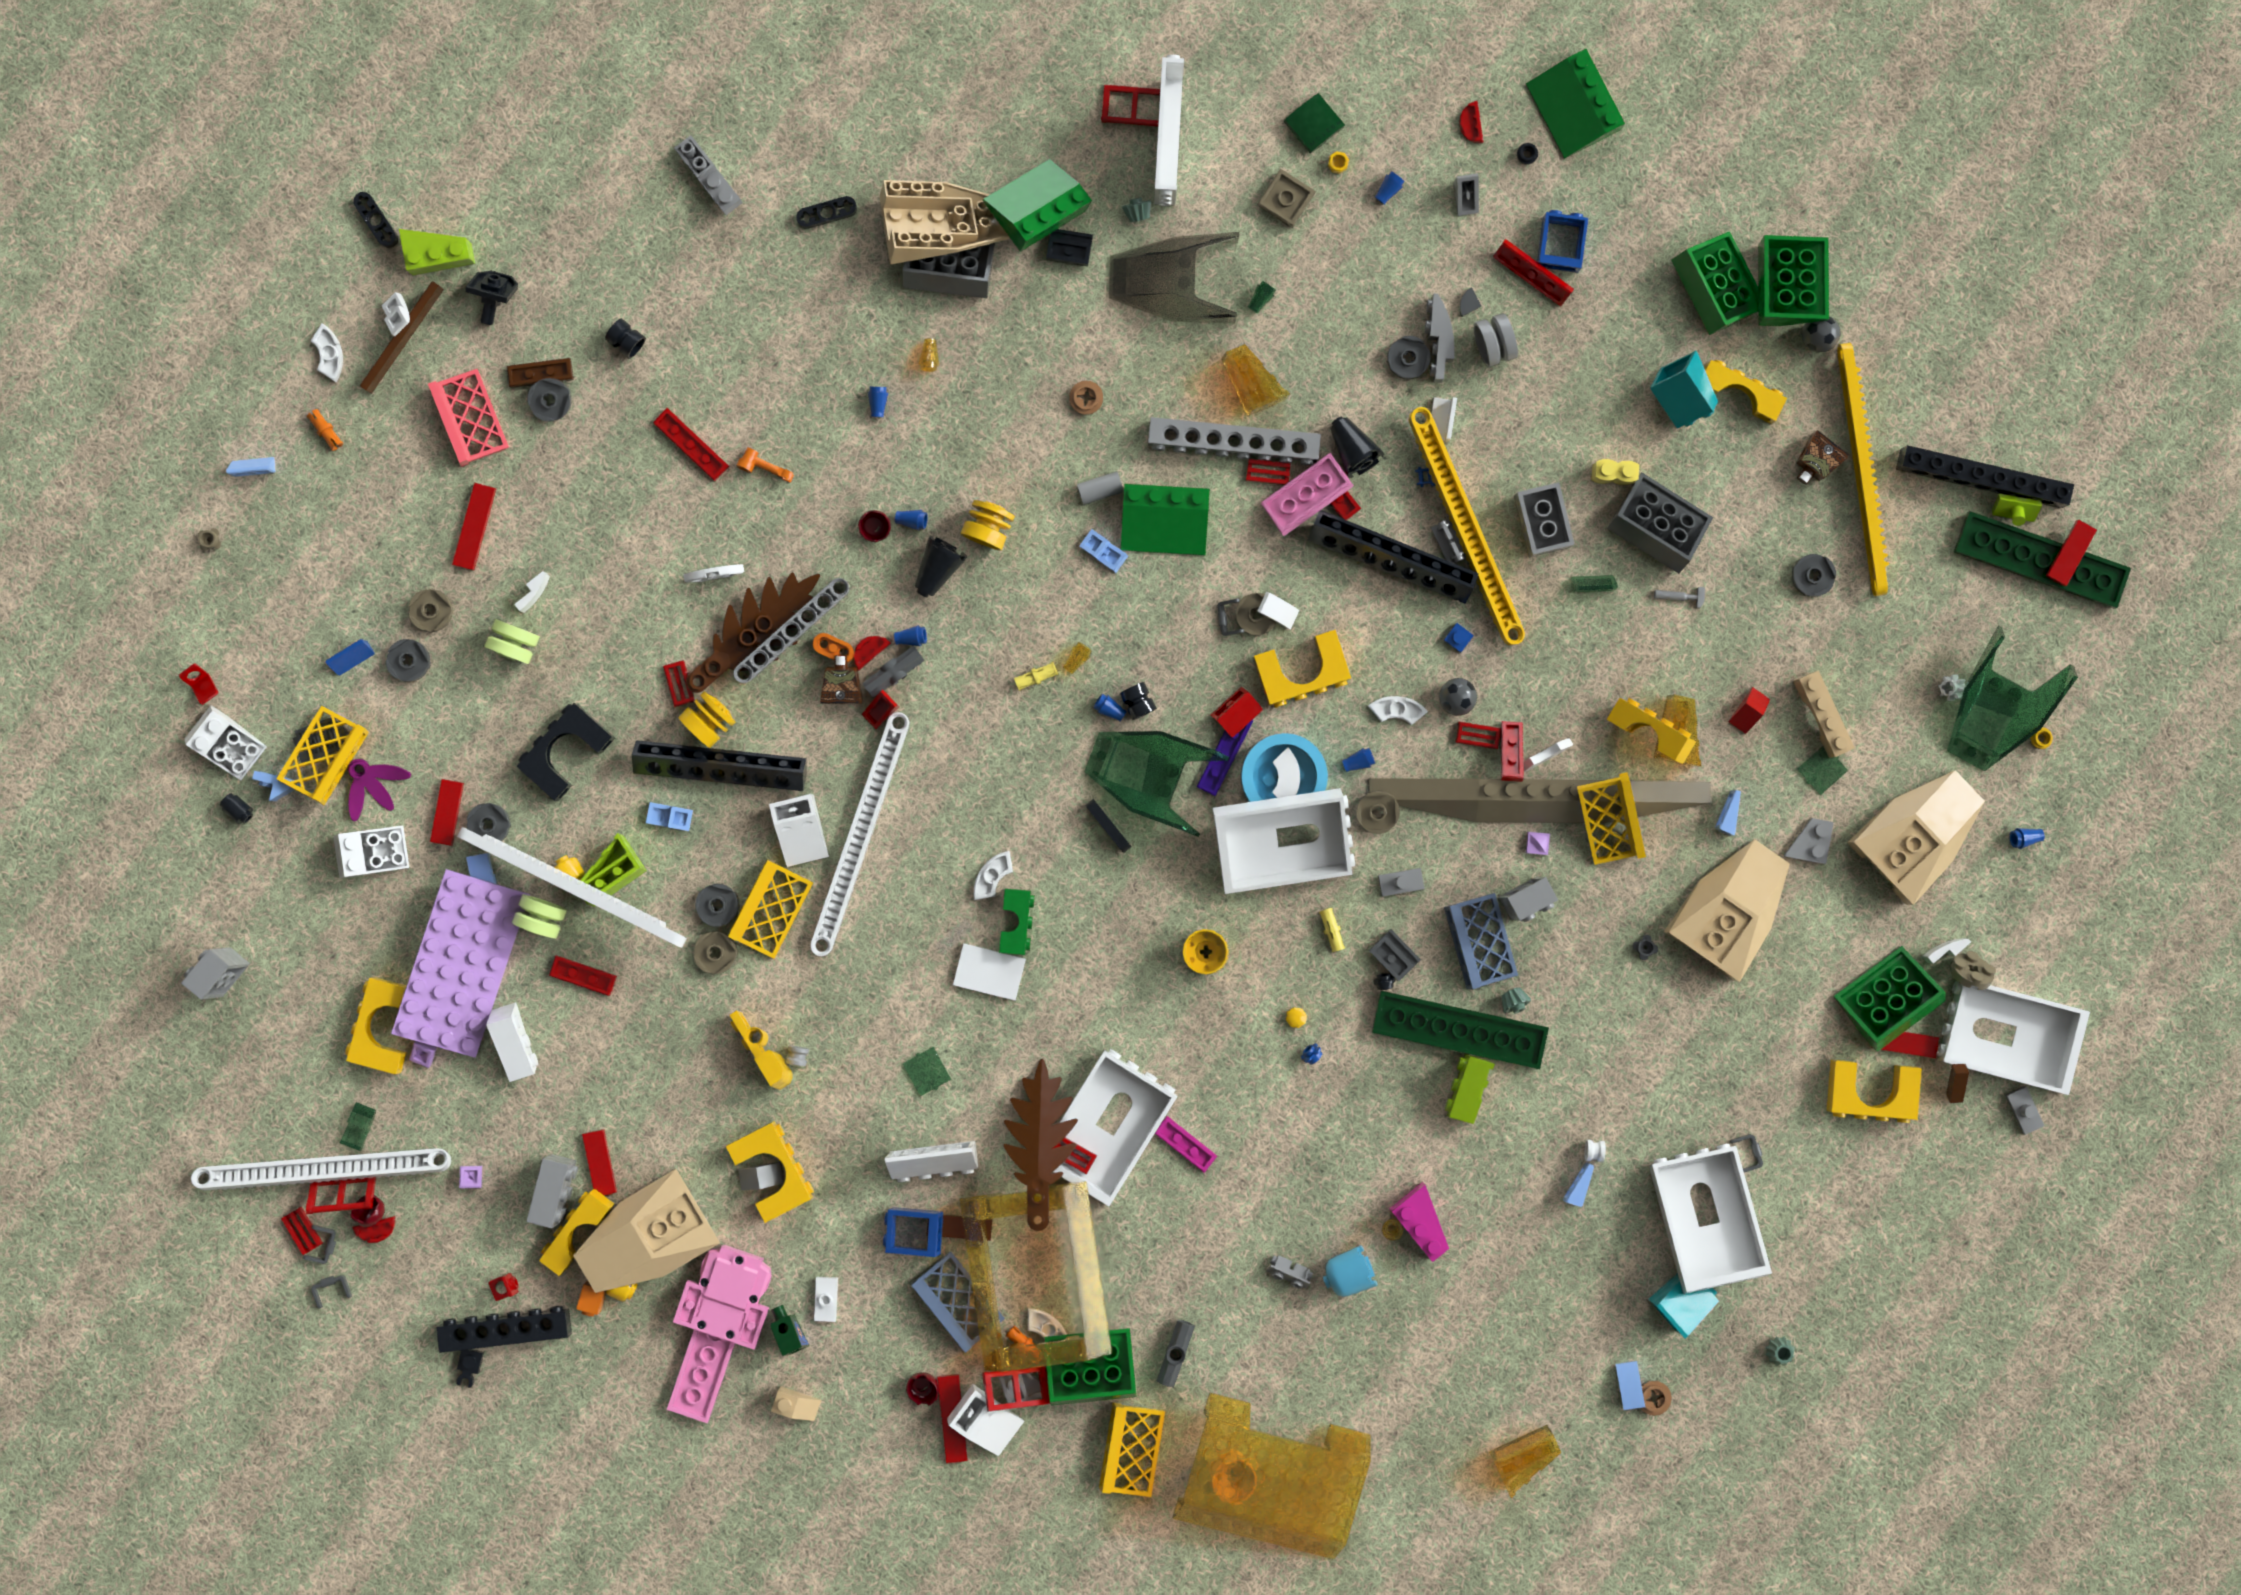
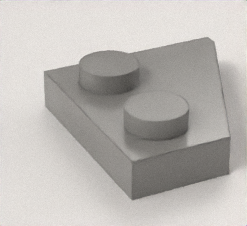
M1811 818L1803 831L1796 837L1791 847L1784 853V857L1826 864L1834 822Z
M1016 1358L995 1365L996 1371L1025 1368ZM1031 1373L1018 1375L1022 1402L1041 1397L1040 1381ZM1011 1376L999 1377L1007 1402L1015 1403Z

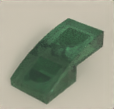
M356 1102L348 1118V1125L340 1144L361 1152L377 1110Z

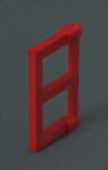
M1104 85L1101 123L1158 127L1159 120L1136 119L1138 94L1160 96L1161 89ZM1110 92L1133 93L1131 118L1108 116Z
M376 1177L310 1183L306 1214L372 1209ZM367 1182L365 1202L343 1204L346 1184ZM339 1185L336 1205L315 1206L318 1186Z
M1045 1365L982 1373L987 1412L1050 1404ZM1038 1372L1042 1399L1022 1402L1018 1375ZM1011 1376L1015 1403L994 1405L991 1378Z

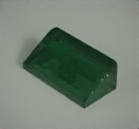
M1613 575L1571 577L1573 593L1614 591L1618 588Z

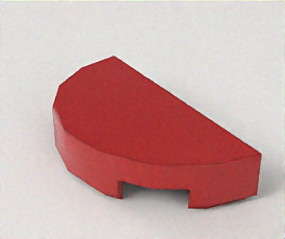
M1477 100L1469 103L1463 109L1459 117V127L1467 140L1483 144Z
M868 636L861 640L856 646L854 653V662L858 670L860 671L886 649L891 642L880 636Z
M395 1216L381 1219L372 1227L365 1228L357 1225L352 1228L355 1235L359 1236L362 1240L368 1243H378L387 1239L393 1232L396 1224Z

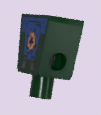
M784 1305L771 1310L776 1321L771 1323L770 1327L782 1356L792 1355L809 1346L795 1314L787 1315ZM785 1324L788 1326L787 1332L784 1330Z

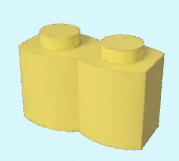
M1602 459L1592 465L1591 480L1599 484L1614 482L1618 485H1630L1639 478V464L1633 461L1617 463L1614 460Z

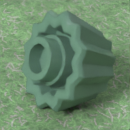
M1142 197L1129 200L1130 204L1122 206L1130 222L1150 218V200L1142 201Z
M1520 987L1513 988L1502 995L1504 1013L1513 1012L1517 1014L1526 1009L1525 1006L1531 1002V998Z
M1776 1336L1766 1346V1356L1769 1357V1362H1774L1776 1366L1780 1364L1785 1366L1795 1356V1347L1792 1346L1791 1340H1787L1785 1336L1782 1338Z

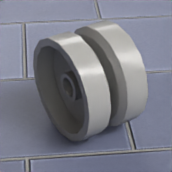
M1501 313L1493 316L1491 324L1486 319L1474 323L1475 340L1481 358L1488 368L1498 365L1501 358L1507 362L1518 357L1515 334L1506 314Z

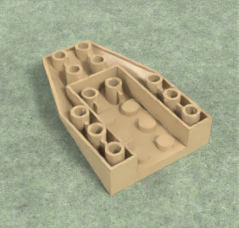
M883 180L879 198L890 265L956 253L1007 240L1010 237L982 201L989 194L948 182Z
M1954 770L1893 798L1847 843L1861 858H1867L1894 886L1891 890L1906 905H1914L1954 861L1985 801Z
M1753 839L1698 881L1664 930V933L1695 951L1733 981L1740 982L1772 928L1790 863Z
M674 1169L619 1202L573 1256L594 1292L597 1293L664 1277L720 1242L677 1169Z

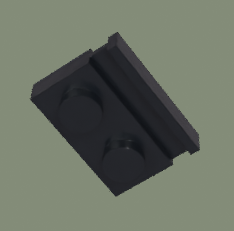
M1061 229L1055 230L1050 233L1046 260L1088 267L1093 234Z

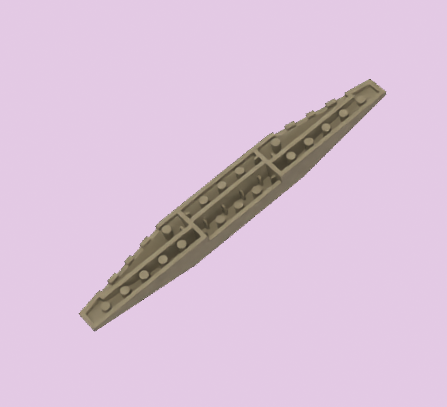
M1369 778V792L1385 791L1393 795L1399 806L1472 822L1585 823L1577 786L1604 780L1523 779V782L1501 781V779ZM1630 780L1638 817L1711 803V782ZM1617 784L1608 786L1604 792L1613 797L1618 791ZM1593 790L1583 792L1584 798L1591 802L1597 795ZM1601 795L1596 805L1604 809L1610 800ZM1614 803L1608 811L1617 816L1622 807ZM1592 808L1588 813V817L1596 821L1602 812ZM1605 815L1600 823L1613 822L1614 819Z

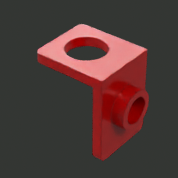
M196 663L179 674V678L192 687L201 705H204L219 693L209 673ZM194 671L199 672V675L196 678H187L189 673Z
M511 1272L488 1282L495 1301L512 1297L519 1292L518 1281L512 1276ZM500 1281H503L507 1290L504 1294L496 1291V1284Z

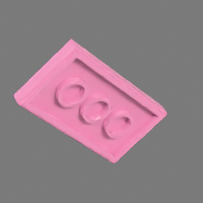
M1329 453L1262 501L1261 504L1279 531L1285 536L1354 485L1331 453Z

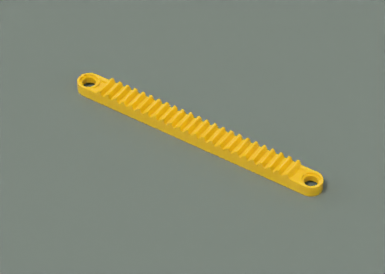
M1843 343L1838 344L1837 355L1871 588L1874 596L1886 595L1888 592L1885 567L1889 565V562L1884 561L1888 554L1883 553V550L1887 546L1882 544L1885 537L1881 536L1880 533L1884 531V528L1879 527V525L1883 523V520L1878 519L1882 512L1877 510L1880 506V503L1876 502L1879 495L1874 493L1878 489V486L1873 485L1877 478L1872 477L1876 470L1871 468L1874 461L1869 459L1873 455V452L1868 451L1872 444L1867 443L1871 436L1866 434L1869 427L1864 425L1868 422V419L1863 417L1867 410L1862 409L1866 402L1861 401V398L1865 395L1860 392L1863 385L1858 383L1862 377L1857 375L1861 368L1856 367L1852 344Z
M1418 407L1410 413L1408 420L1416 438L1415 441L1419 445V451L1422 452V458L1426 461L1425 465L1429 468L1432 481L1436 484V490L1439 491V497L1442 499V504L1446 508L1449 520L1453 524L1452 527L1456 531V537L1459 538V544L1463 547L1462 551L1466 554V560L1470 563L1469 567L1474 572L1479 573L1476 583L1479 585V590L1483 594V600L1486 601V606L1493 617V623L1496 624L1504 643L1511 646L1519 644L1525 637L1524 628L1432 414L1427 408ZM1416 413H1422L1425 416L1424 424L1416 422ZM1511 628L1518 632L1516 640H1511L1508 637V631Z

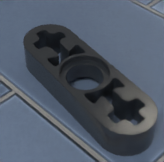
M367 192L357 193L353 199L354 206L377 241L386 248L394 247L398 242V235L374 198ZM362 198L368 200L367 204L372 210L368 211L363 205H360ZM380 215L381 223L376 226L372 225V216ZM384 228V230L389 235H391L390 242H387L386 240L383 241V239H385V236L380 231L381 229Z
M844 196L802 208L797 212L796 219L802 228L809 229L852 217L857 211V204L852 197ZM845 202H848L849 205L853 204L849 212L841 209L839 210L840 215H837L834 207L835 204H837L838 208L844 207ZM825 207L833 210V214L829 218L821 216V211ZM814 210H817V215L820 219L816 221V217H812L809 219V223H805L804 220H801L802 218H804L803 214L807 213L808 216L815 215L813 212Z
M1094 799L1085 805L1123 854L1132 847Z

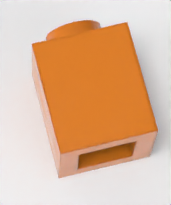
M588 1281L585 1282L576 1309L581 1310L582 1314L593 1317L594 1314L598 1315L603 1307L606 1290L595 1293Z

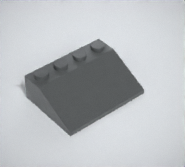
M995 243L956 253L904 262L903 288L988 298Z
M1641 472L1638 480L1633 484L1614 514L1607 529L1679 574L1691 561L1713 517Z

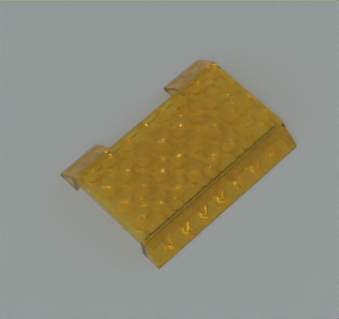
M1209 1392L1203 1412L1207 1417L1184 1497H1178L1172 1518L1335 1559L1347 1544L1371 1462V1435L1330 1424L1324 1442L1327 1448L1257 1431L1250 1429V1402Z

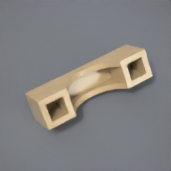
M1819 670L1794 680L1793 682L1802 701L1809 707L1815 717L1820 731V740L1828 757L1834 758L1854 749L1855 747Z

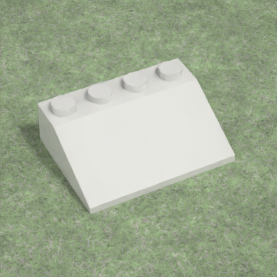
M975 1141L890 1151L885 1157V1163L891 1179H897V1182L910 1181V1177L918 1176L919 1179L932 1178L931 1174L940 1173V1177L951 1176L954 1171H961V1174L974 1173V1169L978 1168Z

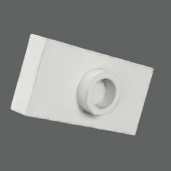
M816 1277L814 1321L836 1322L838 1278Z

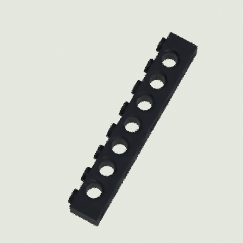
M1909 445L1900 449L1896 470L1997 494L2040 500L2044 505L2064 508L2070 505L2075 485Z
M1323 510L1318 512L1307 539L1466 604L1479 574Z
M636 740L632 752L633 774L795 791L804 790L807 777L806 758L638 740Z

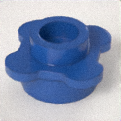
M1316 1043L1307 1046L1303 1051L1301 1059L1310 1065L1316 1063L1322 1056L1321 1048Z

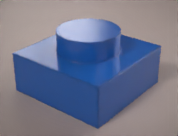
M1456 623L1444 641L1461 653L1474 635Z

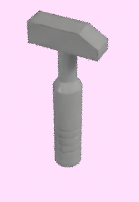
M1698 587L1697 595L1686 594L1685 592L1655 590L1654 598L1680 601L1686 599L1696 600V609H1700L1704 603L1705 587Z

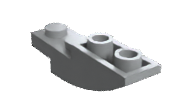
M691 135L674 148L725 215H728L743 203Z
M1434 293L1431 300H1427L1426 312L1430 313V320H1426L1425 333L1428 334V340H1436L1432 344L1431 354L1435 355V364L1431 363L1430 376H1433L1434 383H1442L1444 380L1445 362L1452 363L1454 360V336L1445 305L1440 296Z

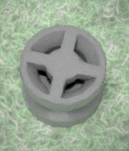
M788 1045L789 1056L786 1058L785 1063L806 1066L807 1061L805 1058L809 1053V1048Z

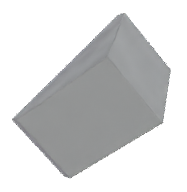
M1478 173L1457 176L1453 183L1458 216L1479 213Z
M781 1162L738 1169L741 1190L763 1189L784 1183Z

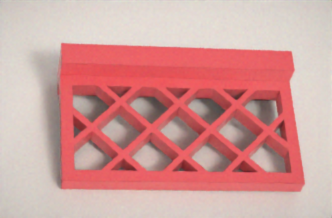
M478 369L437 383L436 381L428 383L461 467L468 465L469 462L509 448ZM476 376L478 384L475 390L464 386L467 378ZM453 384L459 388L455 396L452 397L445 393L443 387ZM462 389L473 393L469 403L457 399ZM476 395L485 398L486 403L483 409L472 405ZM455 402L467 406L462 417L454 414L452 411ZM470 408L481 413L476 423L465 418ZM484 414L493 418L494 422L491 429L479 425ZM463 422L474 426L470 436L461 433L460 428ZM495 426L498 430V433L493 431ZM477 428L489 432L484 443L473 438ZM491 434L500 437L503 445L497 447L488 445ZM471 441L482 445L480 452L470 456L468 451Z

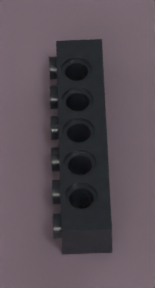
M563 1306L550 1307V1311L543 1312L541 1308L530 1309L527 1314H520V1311H511L507 1313V1316L499 1317V1313L485 1315L486 1318L477 1319V1316L465 1317L464 1321L456 1322V1318L443 1320V1323L436 1327L439 1353L561 1339L572 1335L569 1309H563ZM543 1318L551 1321V1328H546L543 1325ZM522 1321H527L530 1324L529 1331L522 1328ZM501 1323L508 1326V1333H503L500 1330ZM479 1326H484L487 1329V1336L479 1333ZM458 1328L465 1331V1338L458 1336Z

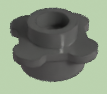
M1644 935L1640 941H1635L1632 945L1633 949L1639 953L1641 960H1647L1648 956L1658 952V946L1651 941L1650 935Z

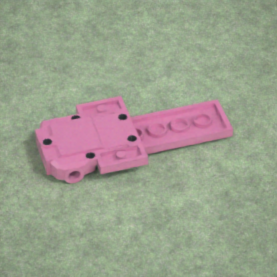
M723 1245L721 1248H712L706 1253L702 1262L699 1283L687 1280L673 1322L692 1328L694 1331L667 1410L708 1423L735 1343L755 1350L769 1307L758 1304L761 1296L767 1291L772 1277L771 1268L763 1262L764 1258L727 1245Z

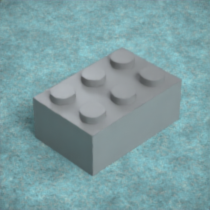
M1559 482L1517 492L1514 495L1529 558L1571 548L1575 545Z
M1535 877L1499 896L1510 920L1527 922L1536 917L1534 913L1537 911L1545 912L1555 906L1554 902L1558 901L1546 877Z
M231 947L205 950L198 957L199 962L195 967L192 966L184 974L185 979L181 984L201 1000L223 997L250 963Z
M554 1154L542 1159L526 1222L553 1228L561 1223V1220H565L568 1209L564 1207L566 1200H570L573 1187H570L571 1180L576 1178L578 1166H575L577 1160Z

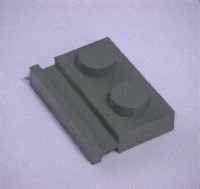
M1392 929L1368 950L1397 981H1400L1421 961Z

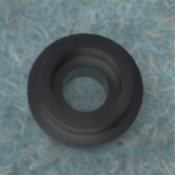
M1524 143L1517 150V158L1522 164H1532L1538 157V149L1531 143ZM1524 151H1529L1531 153V156L1528 158L1525 157L1523 154Z
M1382 973L1377 975L1373 982L1377 990H1388L1394 987L1395 978L1390 976L1389 973Z

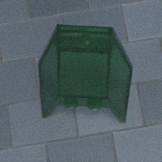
M1999 625L1964 687L1947 747L1948 752L1983 771L1989 769L2040 731L2078 678L2075 667L2069 664L2036 690L2031 691L1993 671L1992 665L1996 650L2005 639L2003 629Z
M1162 731L1099 732L1084 772L1130 812L1199 837L1200 833L1171 808L1170 803L1187 762L1228 761L1229 757L1214 749Z

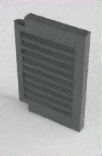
M332 718L320 721L321 727L333 724ZM343 725L338 726L340 737L346 736ZM308 726L295 730L296 737L292 738L295 747ZM334 728L322 731L325 741L337 738ZM319 732L311 734L308 738L310 745L322 742ZM338 742L326 745L328 754L340 749ZM323 746L311 749L314 760L325 756ZM308 750L298 754L301 763L310 761Z

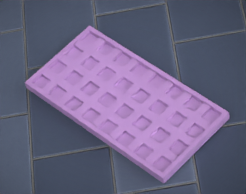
M445 869L391 1034L476 1058L519 929L518 926L512 924V920L516 912L525 911L518 905L522 894H530Z

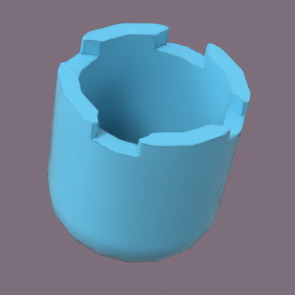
M1362 1245L1331 1258L1326 1264V1276H1323L1327 1289L1332 1288L1338 1296H1350L1378 1285L1375 1280L1372 1281L1371 1277H1374L1375 1274L1368 1256L1364 1257L1361 1253L1364 1251Z

